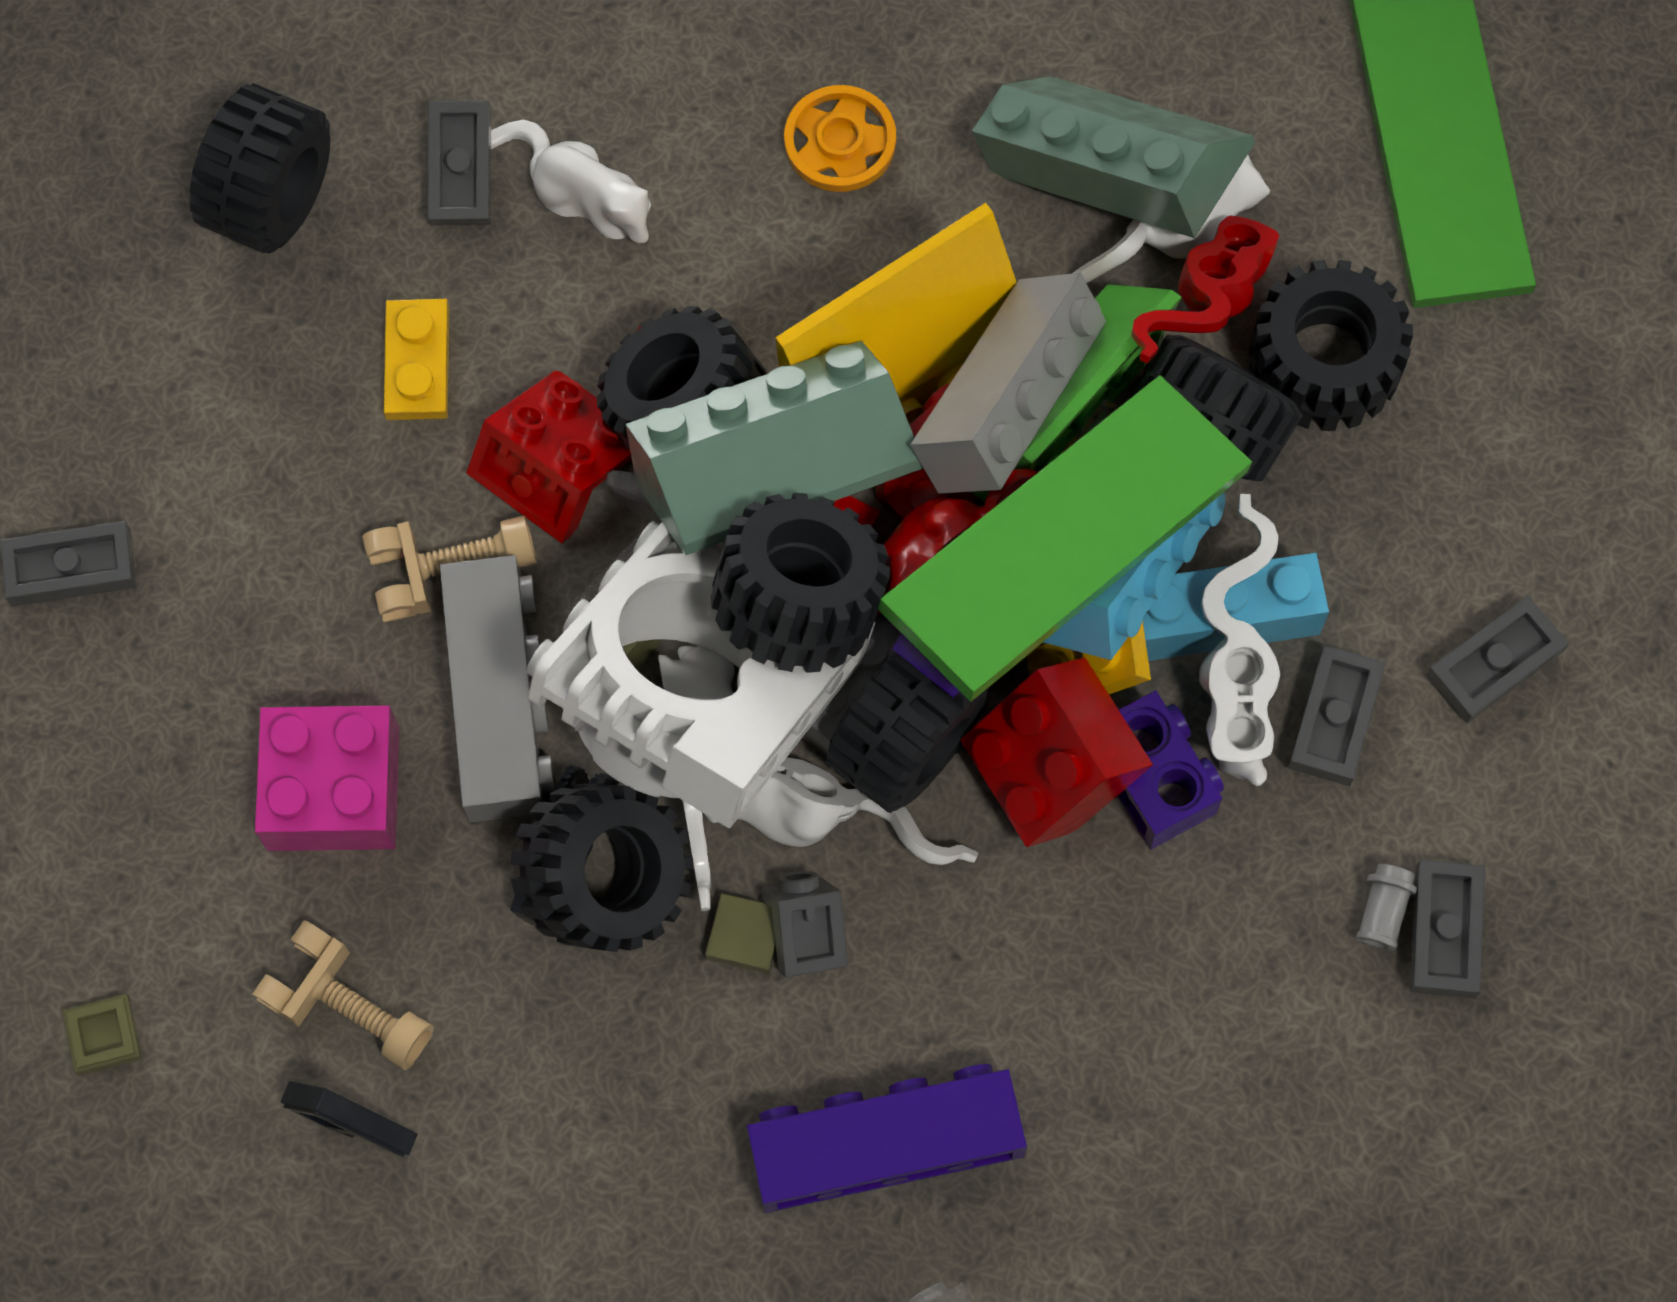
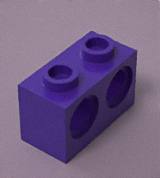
M1157 690L1119 709L1132 732L1137 730L1147 731L1157 739L1159 744L1155 750L1146 752L1153 766L1118 795L1150 850L1216 815L1222 801L1220 792L1224 791L1220 775L1212 762L1207 757L1199 760L1188 743L1187 739L1191 737V733L1183 714L1173 703L1166 706ZM1167 784L1181 785L1189 792L1192 801L1180 807L1171 806L1162 800L1158 789Z

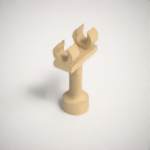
M525 515L500 521V531L494 535L493 539L492 537H488L487 540L483 538L481 542L475 540V543L471 541L469 545L463 543V547L459 544L457 548L451 546V549L447 547L444 551L439 549L438 552L435 550L432 554L427 552L426 555L418 552L415 534L409 521L397 524L398 527H382L365 533L362 538L370 564L377 565L405 558L410 584L388 586L375 593L379 615H382L383 622L432 611L425 581L430 578V575L433 577L437 573L441 575L440 564L516 555L519 568L537 564L532 537Z
M304 920L290 941L295 943L294 946L317 961L296 992L266 974L252 995L257 997V1001L297 1027L301 1025L317 1000L322 1001L327 1006L338 1011V1013L349 1018V1020L359 1024L360 1027L370 1031L371 1034L381 1038L384 1043L381 1055L401 1069H409L431 1039L434 1026L412 1012L405 1013L401 1018H393L388 1012L383 1011L380 1007L377 1008V1005L372 1004L366 998L361 997L355 991L350 990V988L335 980L333 977L350 952L343 943Z

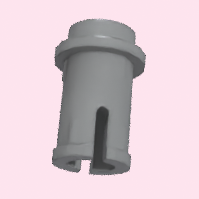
M1378 864L1375 874L1367 876L1366 883L1371 886L1360 930L1356 934L1358 942L1387 951H1396L1398 945L1397 938L1409 898L1416 897L1418 888L1413 885L1414 873L1397 866Z

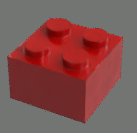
M1085 657L1037 669L960 740L1026 848L1069 835L1076 831L1153 766V763Z

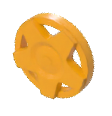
M849 85L823 87L803 97L790 112L784 130L785 152L794 171L809 184L833 192L858 190L876 181L891 164L896 150L895 122L887 106L878 97L864 89ZM839 100L831 112L814 108L827 101ZM866 107L879 117L883 126L868 124L865 121ZM796 128L808 140L807 144L799 152H797L794 144ZM882 154L877 162L867 169L866 159L869 156ZM831 169L837 177L823 175L820 172Z

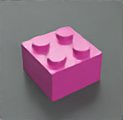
M390 705L260 707L255 833L267 851L396 849L399 724Z

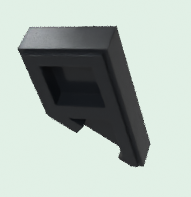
M289 1081L280 1103L284 1104L283 1108L318 1125L351 1138L358 1136L402 1157L405 1154L410 1155L418 1135L323 1087Z

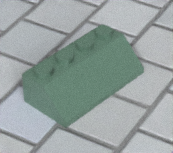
M1051 76L1003 84L972 130L991 171L1007 180L1192 238L1197 236L1255 144L1253 135Z
M862 340L850 345L834 347L825 354L791 366L775 368L768 374L732 387L716 389L709 395L672 408L659 409L647 417L626 424L637 487L685 555L724 542L735 517H742L745 507L753 502L764 505L767 496L780 494L784 499H791L793 493H804L808 495L810 500L820 501L821 497L836 501L923 469L910 446L914 440V435L890 374Z

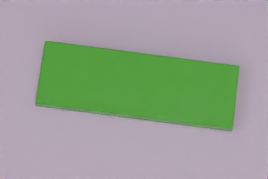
M1349 0L1413 308L1533 293L1536 287L1535 277L1474 1Z
M1159 375L880 599L878 610L971 702L1247 474L1252 461Z

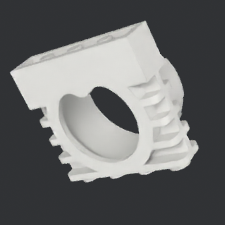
M652 521L641 533L635 544L633 555L628 561L624 563L621 560H617L608 569L600 584L599 593L591 602L582 599L573 608L565 622L561 636L555 642L546 639L537 648L527 667V674L532 676L528 700L538 706H542L548 699L563 708L561 720L579 732L584 745L593 756L595 763L620 783L654 797L680 798L730 829L861 664L875 622L869 638L864 642L863 648L855 657L847 655L845 663L838 667L832 668L828 664L823 663L820 672L806 673L803 666H794L793 672L778 670L779 663L767 660L765 664L751 659L753 654L751 650L747 647L738 650L729 641L732 631H721L715 621L718 610L711 608L710 596L713 590L712 583L722 553L720 549L716 548L717 544L685 555L663 522L659 525ZM654 639L678 640L702 646L720 654L740 668L737 676L738 690L731 696L718 700H699L673 694L656 686L640 674L627 658L622 646L638 640Z

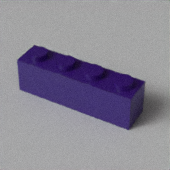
M979 1064L955 1071L953 1073L955 1081L928 1086L927 1078H914L890 1085L888 1087L890 1094L864 1100L862 1092H848L825 1099L823 1101L824 1109L799 1114L797 1106H782L761 1112L758 1115L760 1122L747 1125L764 1212L779 1211L1024 1158L1027 1144L1009 1069L993 1072L991 1064Z

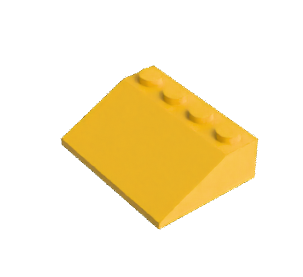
M985 202L775 337L778 366H791L825 354L834 347L850 345L862 340L889 372L910 425L923 414V407L932 394L943 385L952 382L1017 283L991 208Z

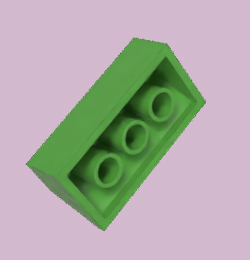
M1108 284L1095 300L1100 305L1101 312L1107 322L1014 469L1026 468L1041 471L1090 430L1148 364L1140 360V354L1143 349L1131 337L1134 319L1142 313L1154 310H1176L1181 296L1170 289ZM1156 330L1149 333V336L1158 347L1166 331ZM972 491V493L983 502H986L989 491Z

